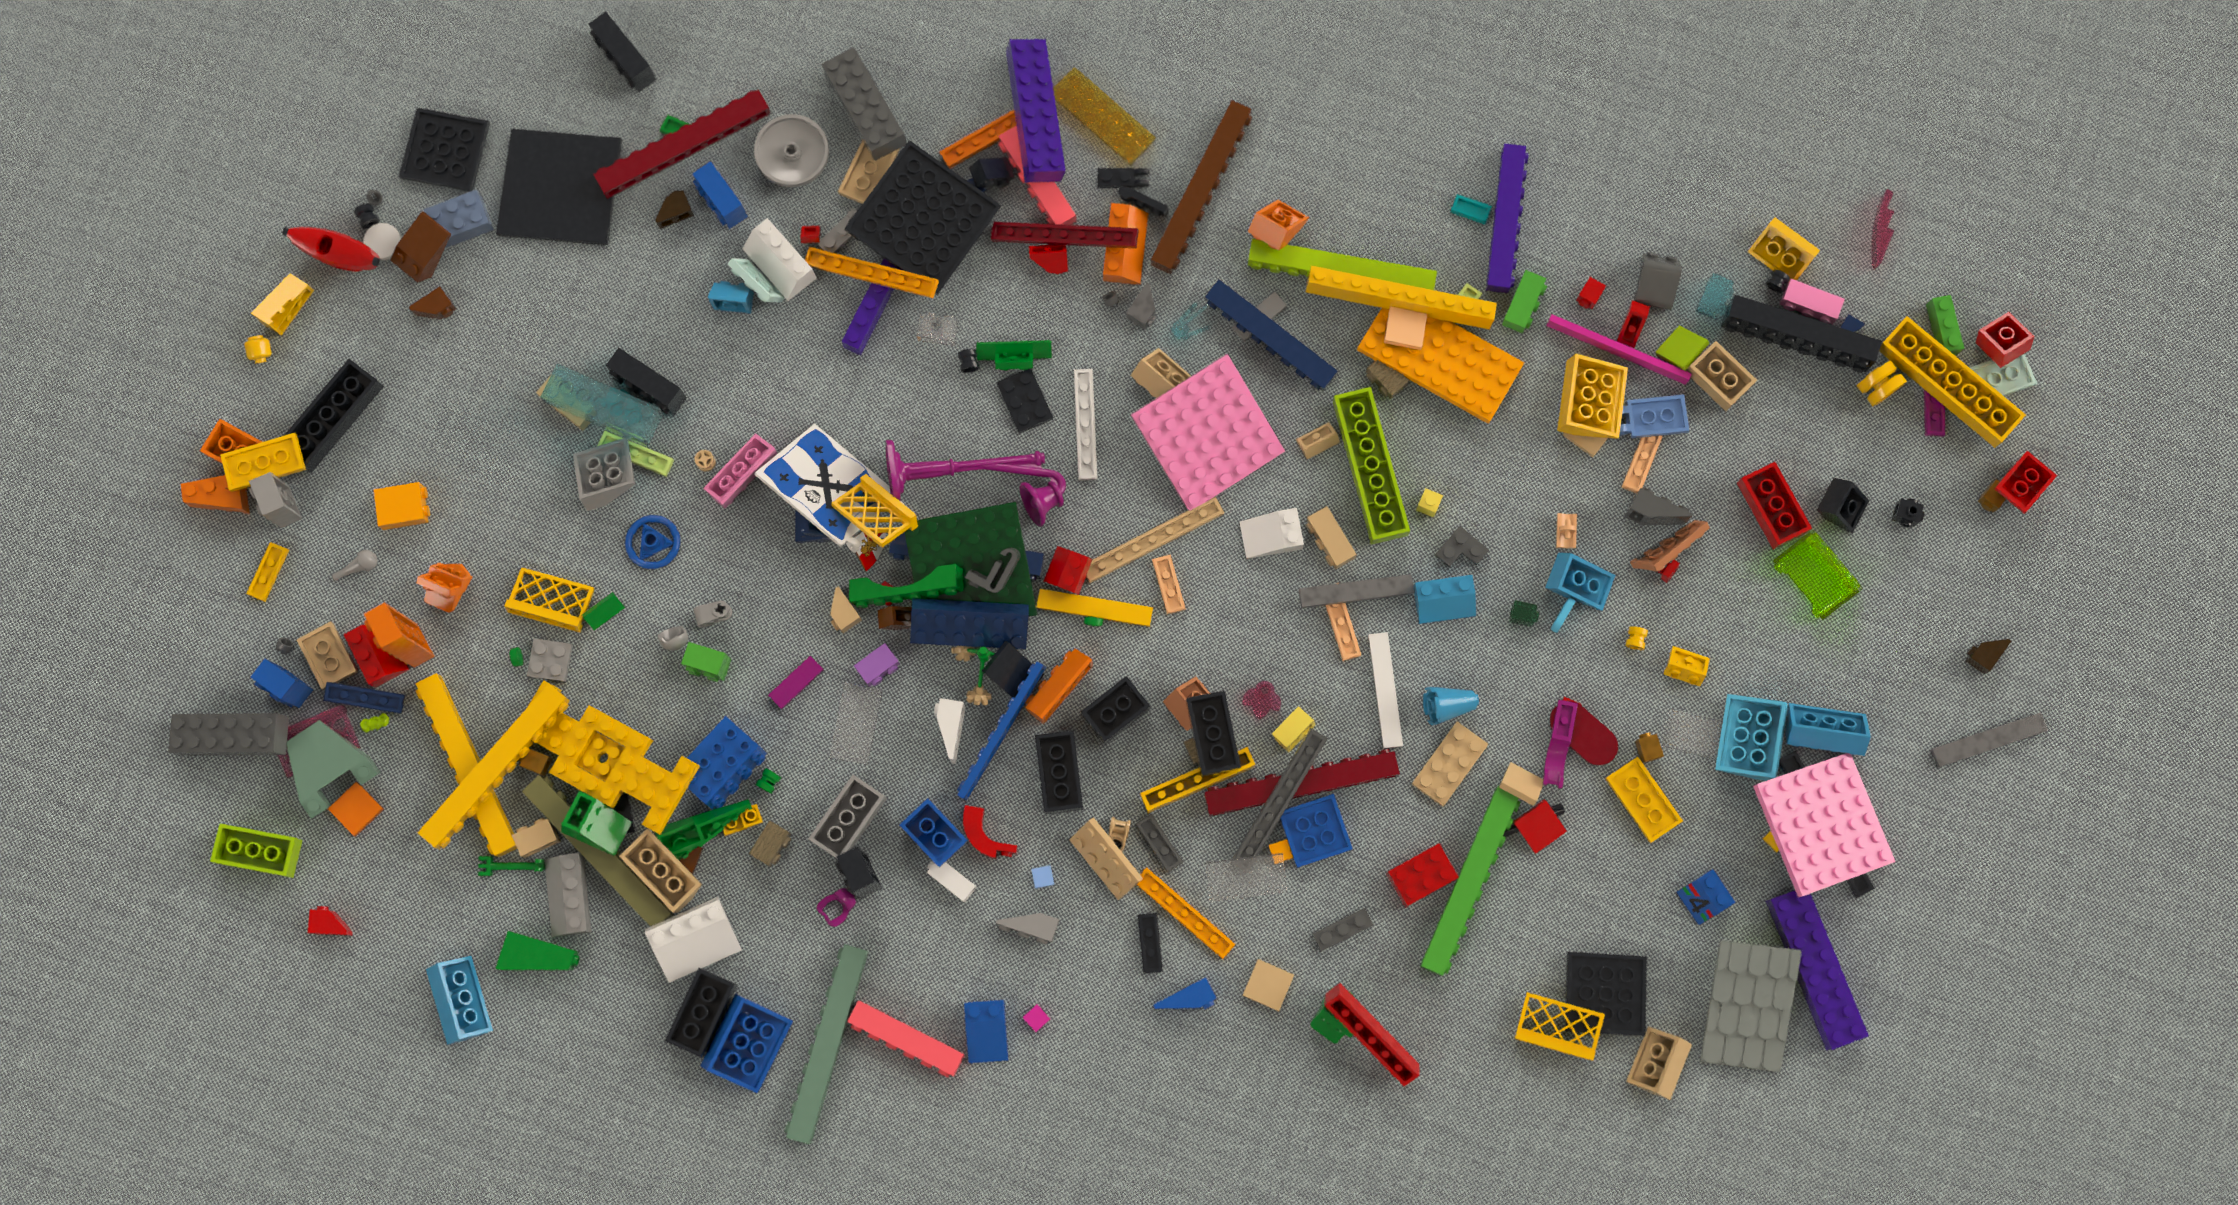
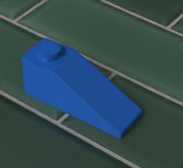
M1205 977L1154 1004L1153 1007L1155 1009H1195L1203 1007L1205 1010L1215 1005L1213 1001L1217 998Z

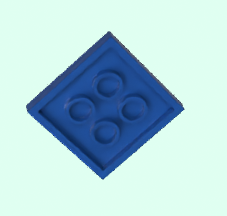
M1334 794L1286 809L1280 818L1297 868L1353 850Z

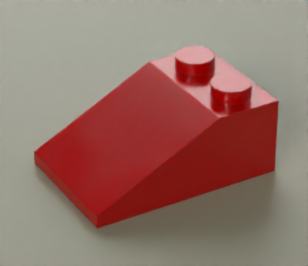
M2026 451L2006 472L1994 489L2025 514L2058 475L2029 451Z

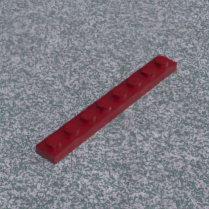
M993 221L991 240L993 242L1137 249L1139 230L1137 228Z

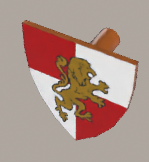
M861 531L854 537L861 542V546H859L856 554L865 572H867L878 560L883 548ZM878 533V537L884 539L886 533Z

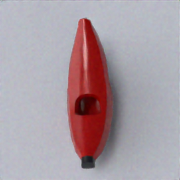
M285 226L282 232L283 236L288 237L304 253L338 269L347 271L374 270L380 262V256L373 249L346 234L323 228L303 226L293 228Z

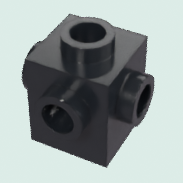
M1901 498L1896 502L1891 520L1899 522L1904 527H1914L1919 522H1922L1925 512L1922 511L1924 505L1915 499L1909 498L1906 500Z

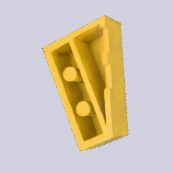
M290 273L251 314L263 325L282 336L314 290Z

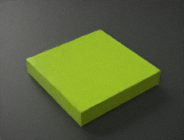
M1679 325L1655 353L1661 359L1686 371L1709 345V341Z

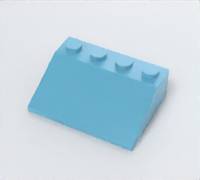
M1727 694L1715 770L1764 781L1776 778L1788 710L1787 702Z

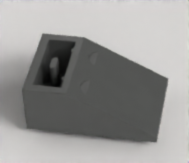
M1640 488L1633 497L1624 517L1640 525H1684L1692 517L1693 513L1689 512V509L1684 506L1672 504V501L1668 498H1660L1654 495V492L1647 488Z

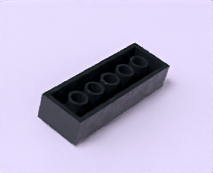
M351 359L344 363L285 433V435L297 434L305 468L309 473L314 471L384 387L377 379Z

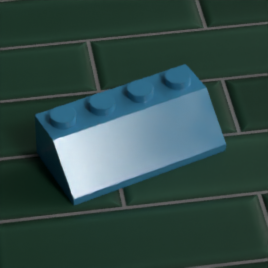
M1793 703L1788 704L1785 728L1788 745L1865 756L1871 738L1866 714Z
M472 956L440 962L426 969L447 1045L493 1031Z

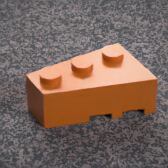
M225 475L180 484L183 502L190 507L250 514L246 488L234 492L229 491Z

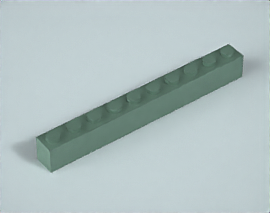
M844 944L843 948L840 947L837 959L840 960L838 967H834L831 978H834L832 986H828L825 997L828 1000L820 1011L822 1020L820 1024L816 1025L814 1031L816 1040L814 1044L811 1043L808 1055H811L809 1063H805L802 1074L805 1076L803 1083L799 1082L796 1094H799L797 1102L794 1101L790 1113L793 1116L785 1127L786 1138L806 1144L812 1143L847 1027V1021L850 1017L869 951L846 944Z

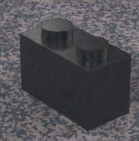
M1007 157L978 159L969 167L977 188L985 187V189L998 186L1003 188L1008 186L1009 182L1015 177Z

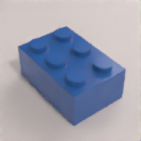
M711 161L692 173L695 179L692 182L696 186V190L701 197H704L707 205L712 212H715L723 226L726 224L731 229L748 217L742 203Z
M266 658L251 675V678L255 680V686L268 692L269 696L276 701H280L291 708L293 705L300 708L314 690L288 670Z

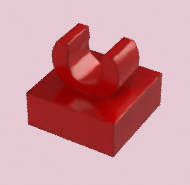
M1675 559L1671 563L1668 562L1665 568L1658 571V573L1662 574L1661 580L1668 583L1678 570L1680 563Z

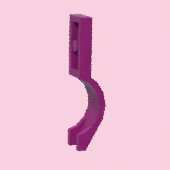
M1563 700L1557 701L1551 739L1545 759L1542 785H1547L1548 783L1558 785L1559 789L1563 788L1564 766L1572 739L1577 703Z

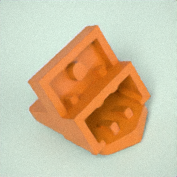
M437 563L429 567L428 573L418 576L416 583L423 586V589L426 590L424 596L425 603L450 613L455 610L472 576L460 563Z

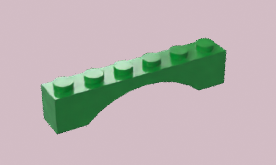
M956 564L937 566L922 580L902 587L883 586L867 577L849 580V602L857 608H867L868 605L873 604L882 606L886 602L902 603L903 600H913V598H937L941 594L956 595L957 592L963 591V569Z

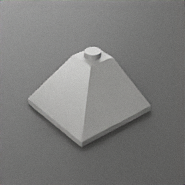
M627 437L573 454L579 499L587 511L606 506L635 485Z

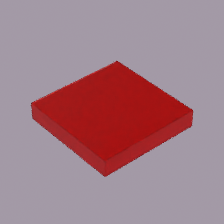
M1545 799L1513 821L1535 854L1567 832Z

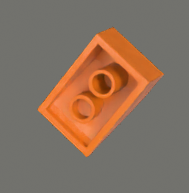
M1276 200L1255 213L1248 233L1252 234L1255 239L1266 242L1272 249L1280 250L1292 240L1308 221L1309 217L1280 200Z

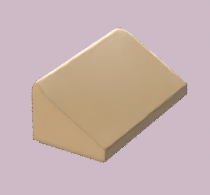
M1329 422L1296 439L1307 459L1340 442L1338 433Z

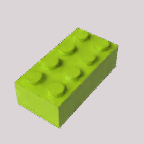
M219 823L210 862L294 878L303 840Z

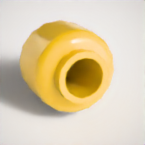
M263 335L249 337L248 341L244 343L247 358L255 360V364L267 362L266 358L272 355L269 340L263 338Z

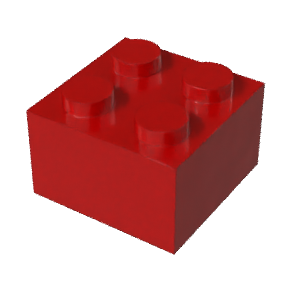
M2007 312L1978 331L1975 343L2002 368L2031 350L2035 336L2010 312Z

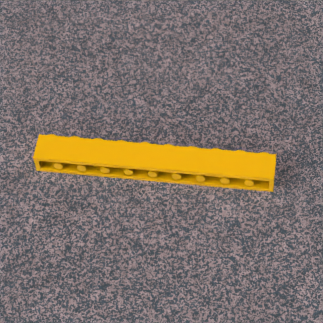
M1311 266L1305 290L1306 293L1389 309L1391 306L1426 313L1429 318L1489 330L1495 319L1497 305L1494 302Z
M435 673L415 683L418 688L416 694L425 703L424 711L428 717L431 716L433 721L431 726L434 732L439 734L441 738L439 744L443 751H447L449 756L447 761L450 767L455 769L457 773L455 779L460 785L481 760L442 676ZM493 789L489 793L490 797L484 803L481 802L476 808L477 812L473 817L481 825L479 827L481 835L487 838L489 843L487 848L490 854L501 857L517 849V846L512 837L514 832Z
M548 683L418 831V834L434 848L439 850L445 848L450 843L451 836L454 833H458L464 827L463 823L465 820L471 818L477 812L476 808L479 804L488 800L490 797L489 793L493 788H497L502 784L503 777L507 772H512L517 765L516 762L528 754L530 751L529 747L542 738V732L555 723L556 716L568 708L570 700Z

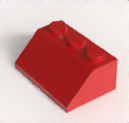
M365 624L344 634L368 685L377 688L410 670L404 661L401 662L399 658L389 655L387 651L384 652L382 648L376 646L373 641L375 635L367 629Z

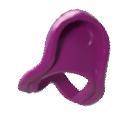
M840 888L835 893L823 898L817 904L816 909L821 916H824V919L830 926L837 927L846 920L849 912L856 904V899L850 891L848 892L847 888ZM837 900L841 903L843 912L837 918L830 920L823 912V909L829 902Z

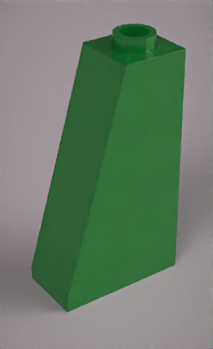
M508 931L495 969L502 971H573L574 967H577L580 956H578L579 951Z

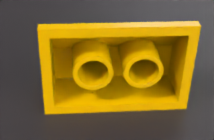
M1774 217L1747 252L1772 271L1780 270L1786 273L1790 280L1794 279L1797 281L1820 250Z

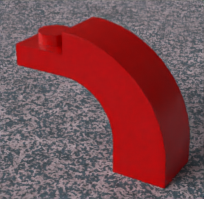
M965 805L963 813L964 830L970 843L977 851L992 859L997 858L998 852H1001L1000 855L1005 857H1012V854L1017 855V845L995 842L985 835L983 830L984 808Z

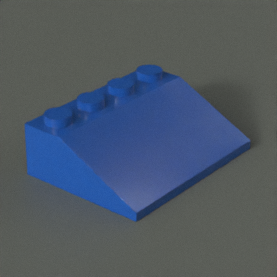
M735 994L700 1066L708 1072L758 1093L793 1021Z

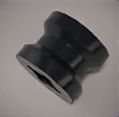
M1773 270L1771 273L1772 277L1767 280L1766 286L1774 292L1782 293L1784 284H1787L1790 278L1780 270Z

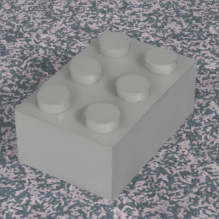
M271 472L249 481L251 485L249 491L252 497L257 500L258 505H256V509L260 516H264L280 528L302 519L290 486Z

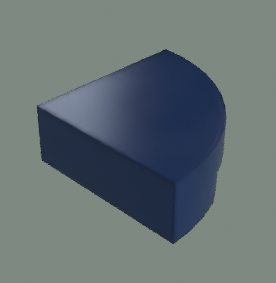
M1848 314L1840 328L1857 332L1865 323Z

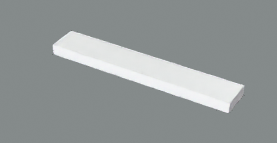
M1075 369L1078 480H1098L1093 369Z
M1388 632L1369 634L1368 639L1383 749L1403 747Z

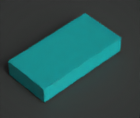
M1456 194L1450 213L1485 225L1492 206Z

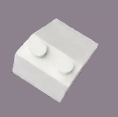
M1297 508L1280 510L1239 522L1246 559L1303 549L1304 542Z
M940 698L939 703L935 704L934 714H936L948 757L952 764H956L966 707L961 701Z

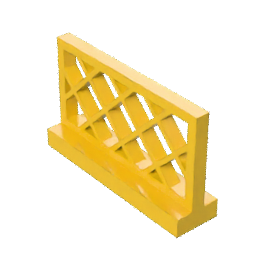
M867 474L860 477L861 482L832 502L833 508L882 548L906 530L910 529L913 531L918 527L916 514ZM860 490L865 493V497H854ZM851 502L850 507H842L840 504ZM854 502H864V507H853ZM867 502H876L878 506L867 507ZM853 512H863V517H854L852 515ZM866 512H877V516L866 517ZM880 512H889L890 517H879ZM881 522H889V528H878ZM892 522H901L903 525L901 527H892ZM865 523H876L875 528H867ZM878 533H888V536L880 539Z
M521 567L510 598L506 600L504 607L508 613L580 633L584 619L582 614L587 611L595 589L588 585ZM524 574L533 576L535 580L526 585L522 582ZM549 580L553 586L542 590L539 583ZM537 584L541 592L530 596L526 589ZM567 585L571 591L560 595L557 588ZM555 589L559 597L548 602L545 594ZM525 590L528 598L522 601L515 600L517 593ZM580 590L588 591L585 598L578 600L576 592ZM573 594L577 602L566 607L563 599ZM543 595L546 603L540 606L534 605L532 600ZM561 600L564 608L559 611L552 610L550 605ZM579 605L581 608L579 617L572 616L569 610Z
M1527 992L1514 1039L1593 1061L1605 1014ZM1529 998L1537 999L1542 1007L1531 1012L1528 1007ZM1542 1001L1548 1002V1004L1544 1006ZM1551 1004L1557 1005L1561 1011L1560 1014L1553 1018L1550 1017L1546 1010V1007ZM1561 1006H1562V1007H1565V1008H1569V1009L1563 1011V1009L1561 1008ZM1543 1009L1549 1020L1539 1025L1533 1014ZM1571 1009L1576 1010L1581 1017L1573 1023H1570L1565 1015ZM1526 1010H1528V1012L1530 1013L1527 1016H1525ZM1581 1012L1586 1013L1587 1015L1583 1017ZM1563 1015L1568 1026L1558 1030L1553 1020ZM1590 1015L1599 1017L1598 1025L1592 1029L1589 1028L1585 1021V1018ZM1530 1016L1537 1025V1027L1531 1030L1522 1028L1524 1019ZM1582 1020L1588 1031L1578 1036L1572 1025ZM1548 1022H1551L1556 1030L1550 1036L1545 1035L1541 1029V1026ZM1570 1027L1576 1038L1566 1041L1560 1032ZM1539 1029L1541 1033L1534 1032V1030ZM1596 1029V1033L1594 1036L1592 1031ZM1590 1033L1594 1040L1592 1048L1584 1046L1579 1038ZM1556 1034H1558L1559 1037H1560V1039H1559V1038H1555V1037H1553V1036H1555ZM1578 1040L1579 1044L1573 1043V1041Z

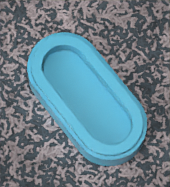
M1568 597L1550 628L1553 632L1557 633L1576 600Z

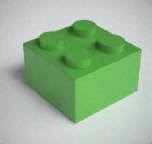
M688 642L681 664L691 675L700 677V674H702L708 680L718 682V680H725L731 658L724 652Z

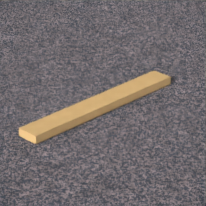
M1216 496L1196 508L1188 510L1093 559L1086 575L1089 584L1224 515V511Z

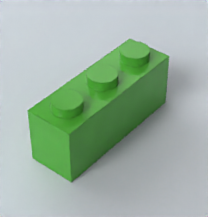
M1525 270L1502 323L1503 326L1522 334L1525 328L1529 329L1533 321L1530 318L1532 311L1536 313L1540 302L1537 299L1539 295L1543 296L1547 285H1544L1547 278Z
M1947 295L1932 298L1926 304L1934 339L1952 354L1958 355L1965 348L1952 297Z

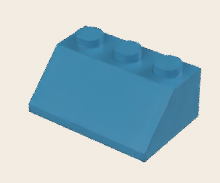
M1473 575L1415 582L1414 597L1419 624L1476 616V593Z

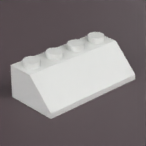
M768 218L752 230L743 250L787 301L817 279L813 269Z

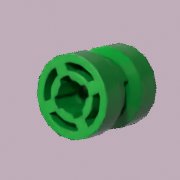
M765 768L762 772L763 776L757 780L755 785L772 794L775 784L779 783L782 777Z

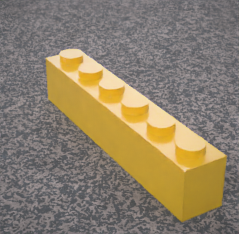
M1248 747L1238 751L1241 768L1238 770L1201 777L1199 767L1141 792L1140 797L1147 813L1254 768L1255 763Z

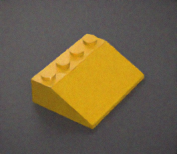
M1574 354L1566 361L1557 431L1577 436L1618 439L1628 367L1579 354Z

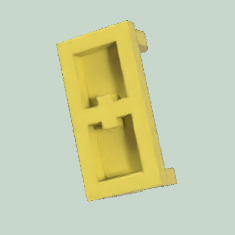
M1298 706L1272 733V736L1289 753L1306 736L1309 729L1315 727V722Z

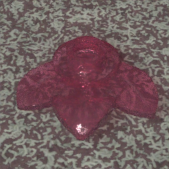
M1261 681L1256 685V688L1249 689L1245 693L1242 705L1253 706L1255 716L1261 719L1267 715L1270 709L1279 711L1281 699L1274 692V686L1271 682ZM1266 687L1268 689V693L1263 694L1261 692V689Z

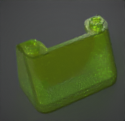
M1815 530L1809 531L1773 560L1775 563L1773 565L1780 574L1788 575L1812 603L1813 609H1811V612L1817 619L1821 618L1824 620L1863 589L1857 579Z

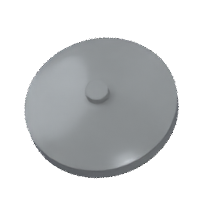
M788 114L772 119L760 130L755 140L754 156L759 170L768 180L784 187H799L812 182L823 172L829 158V145L824 131L816 122L802 115Z

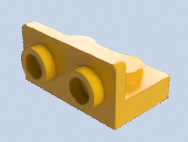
M1673 646L1670 650L1664 675L1692 685L1701 686L1707 674L1710 658Z

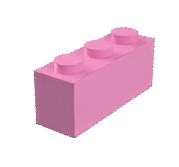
M1791 279L1786 285L1779 305L1784 306L1786 310H1795L1805 317H1814L1821 322L1833 325L1838 319L1845 299Z

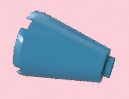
M1431 686L1425 688L1427 693H1423L1424 713L1429 715L1431 720L1427 721L1430 725H1438L1473 711L1479 705V697L1472 690Z

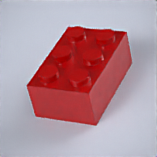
M1440 843L1386 873L1405 908L1459 878Z

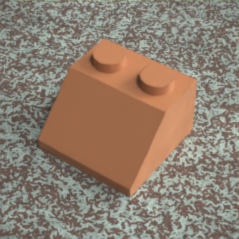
M1194 677L1176 688L1163 703L1179 721L1181 726L1188 731L1191 729L1185 701L1186 698L1209 694L1210 692L1197 677Z

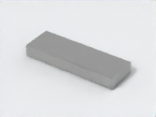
M1274 292L1256 308L1272 320L1287 305ZM1237 323L1232 326V329L1243 342L1252 336L1249 332L1243 333L1236 328Z

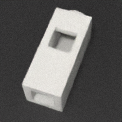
M933 861L927 866L929 869L927 873L964 903L977 888L946 862L940 868Z

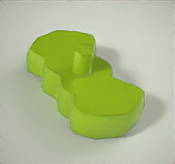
M382 713L379 717L374 716L370 719H363L360 727L366 733L374 729L379 730L381 727H386L390 719L387 714Z

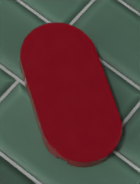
M1577 703V712L1569 747L1591 765L1600 766L1608 764L1616 757L1618 752L1616 736L1582 705ZM1557 705L1552 709L1550 713L1549 719L1551 730L1553 728Z

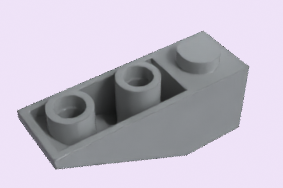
M1037 913L996 920V924L1000 925L999 929L1010 932L1012 929L1018 931L1017 935L1029 938L1030 935L1036 937L1037 942L1047 945L1048 942H1053L1060 920Z

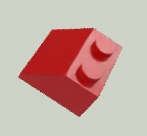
M1057 546L1044 582L1079 595L1093 559Z

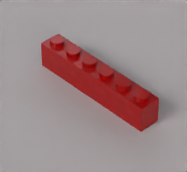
M1341 983L1325 994V1006L1404 1087L1419 1077V1063Z

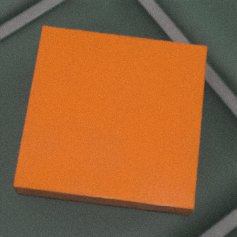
M356 781L328 810L356 837L384 808Z

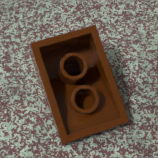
M423 211L396 245L390 261L417 283L432 278L451 233Z

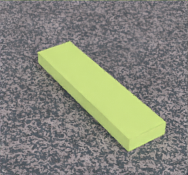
M604 431L598 446L623 438ZM628 440L633 464L667 477L674 462L673 458Z

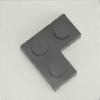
M1459 526L1435 556L1449 568L1461 554L1477 565L1488 553L1489 549Z

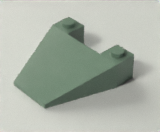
M320 720L287 741V750L299 801L311 819L331 806L320 789L350 770L360 785L381 773L370 756Z

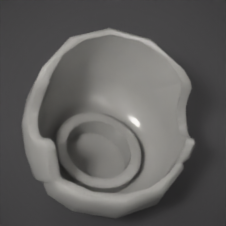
M683 626L667 629L657 636L660 645L669 651L681 649L686 645L689 638Z

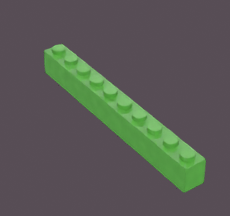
M1499 786L1496 787L1460 870L1459 878L1454 884L1419 966L1439 976H1443L1444 973L1448 974L1452 963L1449 961L1452 955L1455 956L1460 946L1457 944L1459 937L1463 938L1466 933L1467 926H1465L1467 919L1471 920L1475 909L1472 907L1475 901L1480 900L1483 892L1480 890L1482 883L1486 884L1489 879L1490 872H1488L1490 865L1494 866L1498 857L1495 854L1497 848L1503 846L1506 838L1503 834L1512 825L1513 819L1511 815L1513 811L1517 812L1521 803L1518 797L1501 789Z

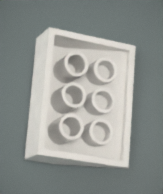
M719 897L645 929L647 939L669 983L697 971L698 968H704L742 951Z

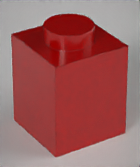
M1589 277L1576 301L1586 309H1593L1606 285Z

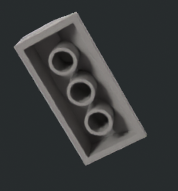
M574 853L546 859L545 871L552 938L591 933L584 856L581 853Z

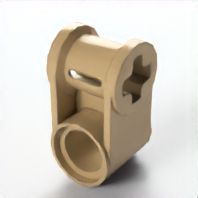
M1112 817L1109 837L1113 842L1121 844L1120 851L1123 853L1131 821L1116 820L1115 817Z

